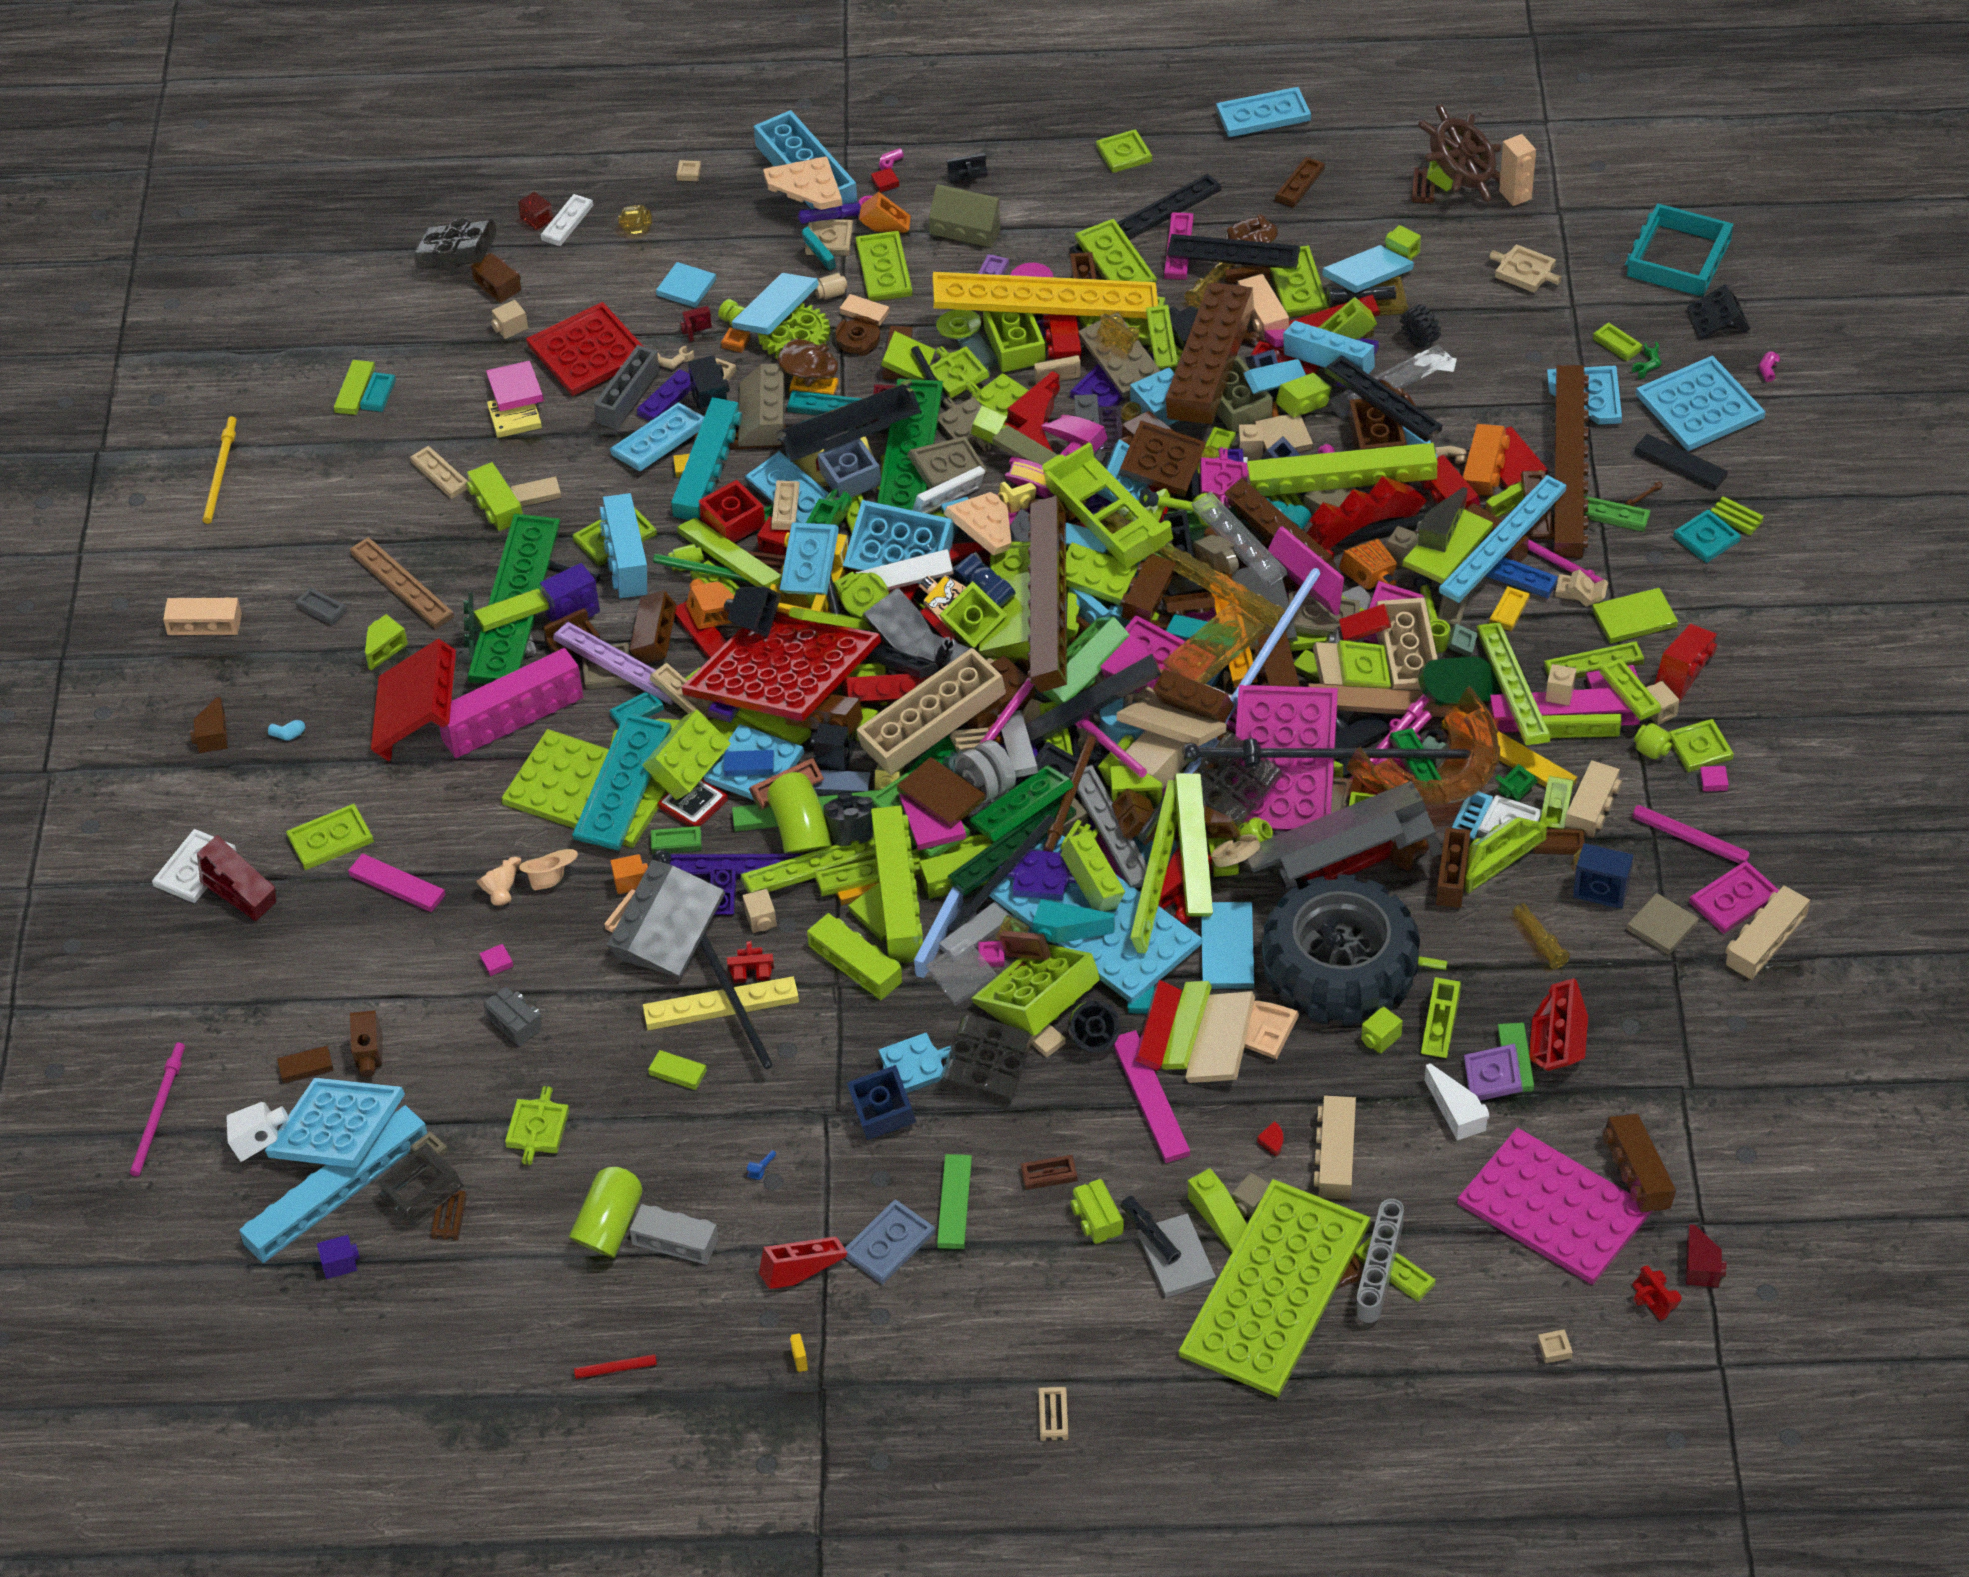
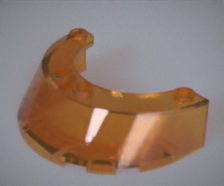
M1468 687L1457 705L1446 712L1444 722L1449 732L1450 749H1468L1471 755L1467 759H1446L1444 764L1437 769L1442 780H1429L1428 782L1417 780L1414 775L1400 768L1391 758L1375 765L1361 747L1356 749L1346 769L1360 783L1378 794L1412 781L1424 804L1441 805L1456 803L1479 792L1491 779L1500 756V746L1498 745L1497 738L1498 729L1486 706L1473 689Z

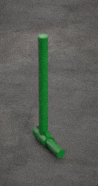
M654 554L653 563L749 582L728 568Z

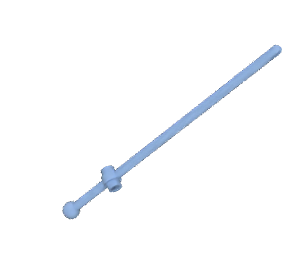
M1314 568L1311 570L1239 685H1251L1319 577V569ZM1239 686L1230 698L1232 703L1234 704V707L1231 713L1229 714L1225 724L1227 723L1230 716L1232 715V713L1238 705ZM1216 737L1199 746V748H1220L1222 743ZM1198 758L1196 761L1190 762L1184 773L1195 774L1204 758Z

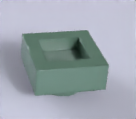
M1455 624L1452 627L1447 648L1469 657L1473 653L1477 633Z

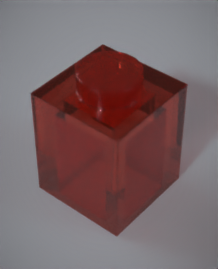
M535 191L518 201L520 218L535 230H539L553 220L551 203Z

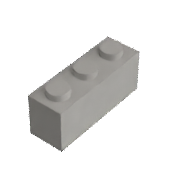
M641 1204L630 1228L632 1245L705 1265L708 1264L718 1241L717 1225L711 1221L691 1218L679 1212L665 1211L657 1206L650 1207Z

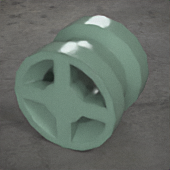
M1428 736L1422 744L1424 749H1448V744L1444 742L1439 743L1432 736ZM1431 759L1435 766H1439L1444 760Z

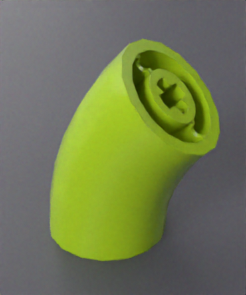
M791 772L777 778L769 787L767 801L772 808L779 827L784 854L808 852L831 847L824 812L808 777L799 772Z
M607 1167L600 1170L594 1177L569 1234V1239L605 1256L615 1258L641 1199L642 1186L638 1178L627 1169L620 1167Z

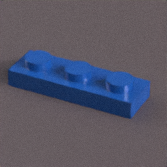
M1502 557L1485 575L1486 577L1547 599L1558 582V576Z

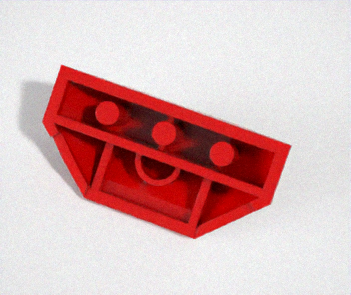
M1575 978L1552 984L1548 990L1549 994L1543 999L1532 1017L1529 1058L1532 1063L1546 1071L1565 1067L1585 1058L1588 1014Z

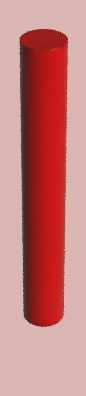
M656 1355L574 1368L575 1378L579 1379L657 1365Z

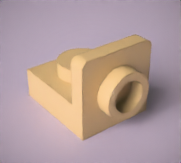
M1578 569L1572 572L1568 590L1587 607L1591 604L1599 603L1605 598L1608 582L1604 579L1594 583Z

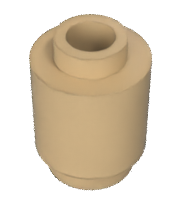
M839 273L818 279L819 286L814 292L818 300L822 298L827 300L845 294V289L848 288L847 281Z

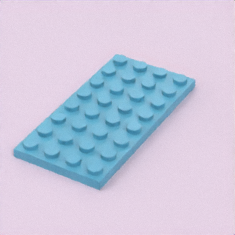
M1063 835L1060 840H1057L1053 852L1062 853L1060 847L1065 839ZM1048 836L1030 850L1044 851L1043 848ZM1117 876L1125 890V894L1118 908L1107 911L1115 914L1114 933L1061 943L1049 942L1055 946L1092 953L1101 978L1100 980L1124 999L1133 1003L1154 986L1158 980H1161L1202 945V938L1158 906L1148 951L1146 953H1137L1130 937L1141 893L1135 888H1131L1127 882ZM1005 877L989 896L1033 929V920L1040 899L1043 898L1013 896V877ZM1075 883L1068 884L1063 900L1044 899L1092 909L1079 885Z

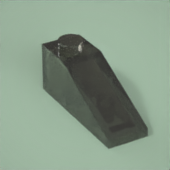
M1462 487L1426 512L1423 521H1419L1416 526L1415 535H1418V546L1446 552L1465 509L1468 488Z

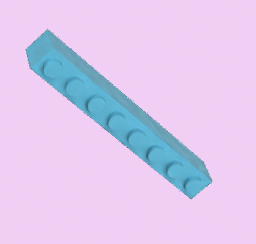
M406 1105L398 1111H394L357 1168L326 1164L317 1172L310 1174L305 1181L297 1187L290 1189L280 1200L269 1205L264 1212L244 1224L239 1230L243 1245L262 1263H265L410 1153V1146L427 1134L425 1123Z

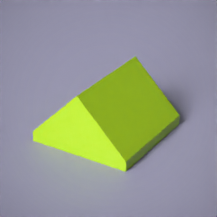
M972 581L939 616L958 640L974 649L1007 614Z

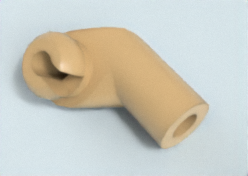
M1455 446L1435 447L1437 457L1444 454L1446 458L1455 457L1456 464L1467 462L1466 455L1468 453L1463 448Z

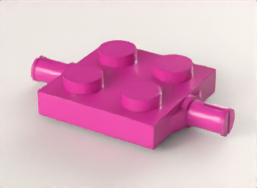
M1223 447L1218 450L1219 458L1201 457L1199 463L1200 494H1212L1214 499L1220 500V510L1223 511L1224 508V511H1228L1229 503L1224 492L1241 477L1247 482V463L1228 459V449L1225 448L1223 452Z

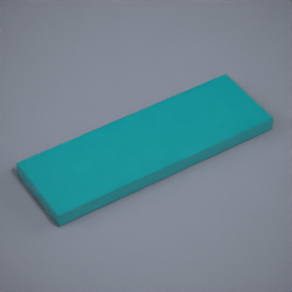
M629 713L624 714L572 834L574 840L620 851L652 776L642 764L670 733L672 729L671 723Z

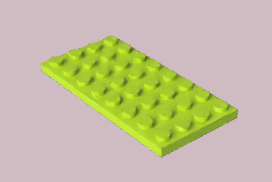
M1272 1179L1180 1347L1179 1357L1279 1398L1371 1223V1218Z

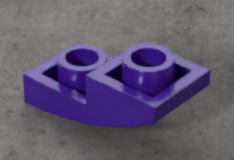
M711 866L710 884L725 891L714 915H734L736 866Z

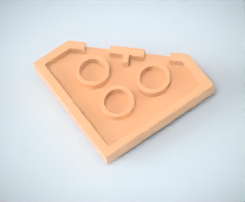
M827 156L763 169L764 178L770 191L777 192L779 190L787 193V197L799 202L808 201L813 203V207L820 210L842 206V198Z
M989 492L946 507L944 515L952 519L957 526L991 554L996 555L1009 550L1012 542L1008 508L996 494Z

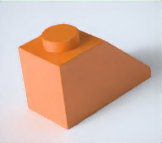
M877 192L861 205L859 220L873 231H899V233L909 231L911 215L880 192Z

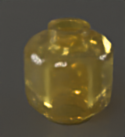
M641 204L626 206L618 217V223L627 234L644 233L652 225V214L649 209Z

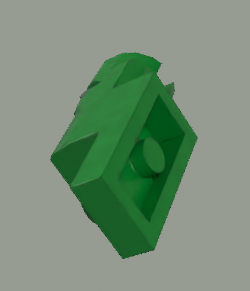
M832 490L825 500L818 499L806 523L831 524L839 527L853 503L851 496L843 491L840 498L836 497L838 490Z

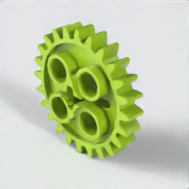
M801 303L769 335L758 333L759 344H762L763 350H768L769 355L775 353V358H778L784 345L794 339L807 340L817 345L826 344V341L830 340L829 335L831 334L829 319H826L825 313L820 314L819 308L813 311V305L804 308V303Z

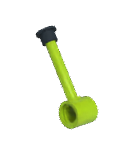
M1146 488L1142 490L1139 497V503L1145 508L1160 505L1192 511L1204 526H1212L1219 522L1222 517V512L1210 493L1200 494L1193 502L1158 496L1157 493Z
M1419 574L1414 577L1413 584L1418 592L1424 595L1436 653H1441L1447 650L1450 625L1446 621L1437 618L1430 592L1432 579Z

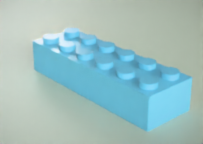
M791 110L754 126L755 145L773 166L827 156L842 198V204L857 202L856 182ZM805 201L811 209L815 208L813 203Z

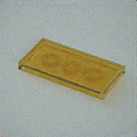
M1231 602L1163 661L1164 667L1205 685L1267 631L1266 625Z

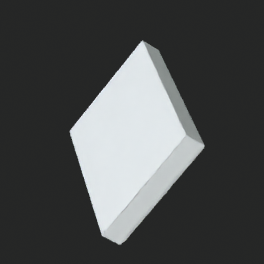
M194 829L152 880L153 886L196 903L207 889L199 879L197 852L214 837ZM226 842L231 848H233L236 851L235 845Z

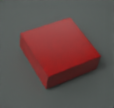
M891 168L871 174V180L880 193L899 187V180Z

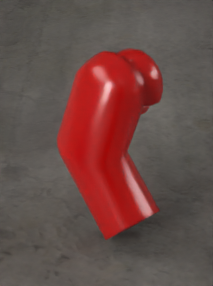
M1180 894L1174 898V903L1178 910L1173 917L1186 925L1193 916H1186L1185 896Z

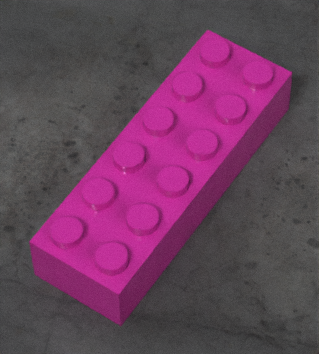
M563 648L451 701L450 722L447 726L440 727L442 741L456 759L584 698L577 663L568 651Z

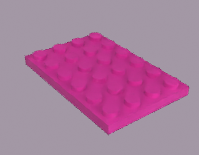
M1239 685L1235 748H1242V741L1245 739H1257L1258 746L1261 748H1335L1338 688ZM1234 758L1231 818H1233L1236 826L1238 827L1252 818H1260L1270 824L1272 831L1287 832L1331 814L1334 758H1260L1259 765L1255 767H1246L1244 760Z
M1518 1127L1457 1200L1458 1205L1591 1285H1594L1652 1213V1211L1640 1212L1637 1203L1632 1200L1630 1193Z

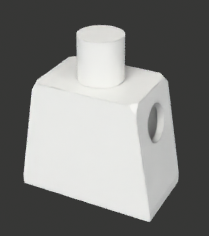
M260 1102L227 1115L228 1144L241 1162L278 1139L277 1126L289 1120L287 1112L282 1106L270 1111L266 1103Z

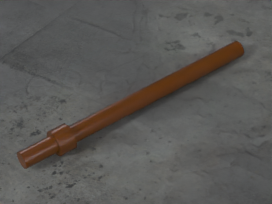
M1092 735L1087 736L1073 771L1071 781L1074 787L1065 792L1055 817L1056 822L1047 831L1048 838L1043 848L1044 851L1053 852L1057 840H1060L1062 837L1065 819L1096 742V738Z

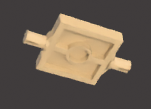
M1517 244L1506 254H1501L1494 250L1490 254L1489 259L1501 263L1495 271V278L1534 293L1545 281L1559 285L1562 276L1551 273L1555 267L1556 259Z

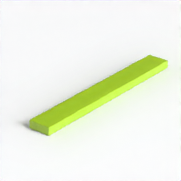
M1501 623L1477 625V634L1525 745L1550 742L1549 731Z
M1168 780L1131 932L1130 938L1137 953H1146L1148 951L1178 824L1174 780Z
M983 834L966 837V839H963L939 856L987 843L993 844L994 842ZM914 849L911 851L914 863V875L920 874L919 861L928 858L920 850ZM876 858L815 872V878L821 895H831L879 882Z

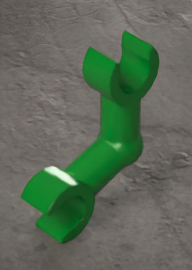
M1655 341V348H1648L1647 344H1644V354L1650 357V361L1633 364L1632 373L1639 371L1638 379L1645 378L1648 371L1661 366L1662 361L1658 355V342Z

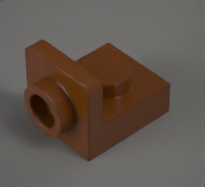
M1425 839L1398 849L1394 840L1388 859L1408 871L1412 868L1415 858L1427 852L1429 847Z

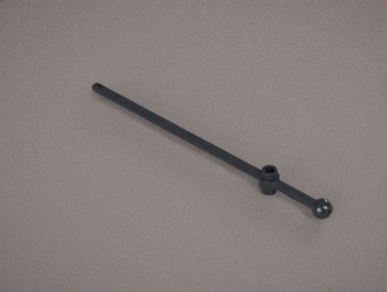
M1257 739L1243 740L1242 748H1199L1195 743L1191 742L1182 747V758L1186 762H1194L1198 758H1241L1244 760L1246 767L1258 766L1260 758L1467 759L1471 755L1468 749L1261 748L1258 746Z
M657 850L652 856V860L669 865L672 861L671 854L667 850ZM704 933L699 943L761 1064L765 1069H770L772 1061L706 933Z

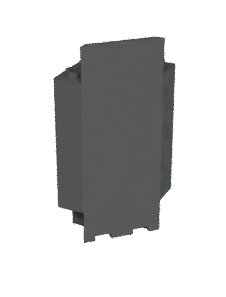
M1409 781L1260 842V849L1247 859L1253 873L1281 862L1283 867L1279 871L1289 892L1294 887L1298 888L1295 879L1392 839L1395 840L1398 849L1425 839L1432 857L1442 854L1436 831L1426 811L1424 801L1416 787H1414L1413 782Z

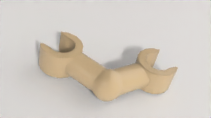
M687 346L681 347L679 354L672 359L660 357L658 353L659 366L671 370L675 369L682 362L694 359V350L687 353Z

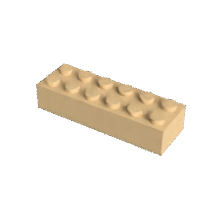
M973 648L969 649L857 728L861 747L891 776L1006 694L1002 675Z

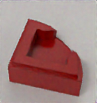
M1274 1121L1257 1136V1143L1276 1157L1282 1150L1283 1132L1281 1127Z

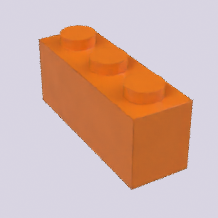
M1477 424L1463 478L1478 495L1493 496L1495 487L1499 486V470L1504 467V451L1509 448L1510 437L1506 435L1504 426Z

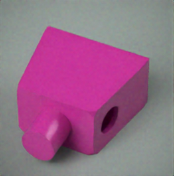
M1130 635L1100 668L1105 679L1151 653L1133 635ZM1159 677L1134 690V693H1139L1146 685L1153 689Z

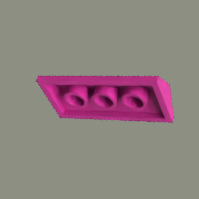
M1283 526L1278 528L1267 550L1271 559H1278L1280 570L1300 587L1312 569H1319L1320 575L1308 594L1333 615H1339L1344 577Z

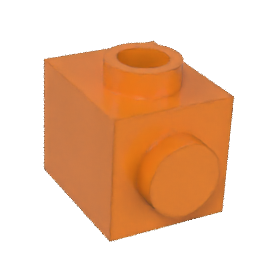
M640 854L610 860L617 895L628 893L631 889L636 890L648 868L647 863L642 864Z

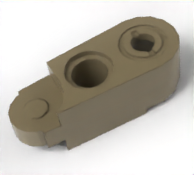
M1214 534L1192 543L1194 557L1203 569L1215 574L1221 572L1231 574L1238 571L1239 564L1234 553L1235 544Z

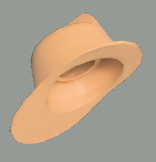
M573 849L559 850L543 857L526 861L519 868L528 874L533 890L550 888L561 881L564 876L565 865L574 861L578 853Z

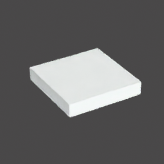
M1496 795L1478 828L1477 835L1484 837L1494 826L1501 825L1507 820L1516 817L1539 822L1542 810Z

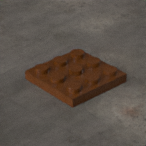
M1140 420L1120 467L1119 475L1160 489H1167L1169 492L1185 497L1204 452L1206 442Z

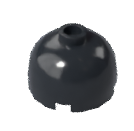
M1102 1001L1084 1002L1071 1012L1068 1019L1069 1036L1078 1048L1087 1052L1107 1050L1117 1041L1120 1034L1118 1014L1111 1005Z

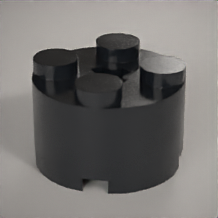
M841 792L838 794V798L829 801L823 806L831 843L840 846H851V841L859 840V844H862L873 838L872 798L855 796L851 792Z

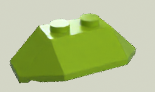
M1516 817L1507 820L1501 825L1494 826L1486 836L1474 840L1468 851L1465 891L1468 894L1545 841L1547 826L1541 822Z

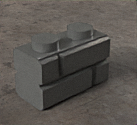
M504 987L497 992L496 996L493 995L484 1002L485 1014L517 1046H521L530 1037L532 1038L541 1032L540 1019L542 1016L536 1007H529L525 1004V999L518 991L513 993L508 987Z

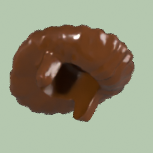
M1257 214V218H1247L1239 223H1235L1233 226L1230 225L1227 228L1225 239L1271 243L1277 237L1278 230L1276 225L1267 221L1262 214Z
M794 339L784 345L777 358L779 366L784 369V372L791 376L804 378L802 383L808 387L816 380L831 378L838 371V362L832 353L827 352L829 348L824 343L817 345L807 340Z

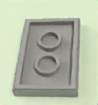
M1188 1213L1156 1223L1182 1253L1181 1257L1173 1264H1168L1166 1259L1152 1245L1143 1232L1137 1230L1138 1237L1165 1298L1216 1283V1276ZM1154 1233L1155 1237H1156V1238L1160 1241V1243L1164 1246V1243H1163V1242L1158 1238V1236Z

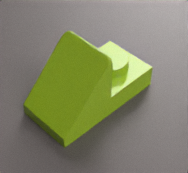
M1549 775L1540 819L1541 823H1544L1547 827L1565 829L1566 813L1571 805L1570 800L1574 780Z

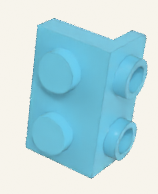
M1069 588V593L1077 595L1079 617L1089 624H1092L1097 618L1109 617L1110 611L1093 596L1074 588Z

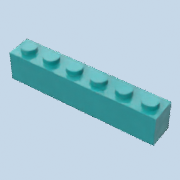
M712 397L671 502L673 517L686 520L696 517L701 520L699 500L715 492V481L721 477L723 460L726 461L728 458L729 445L735 440L736 426H740L742 421V412H739L738 402Z

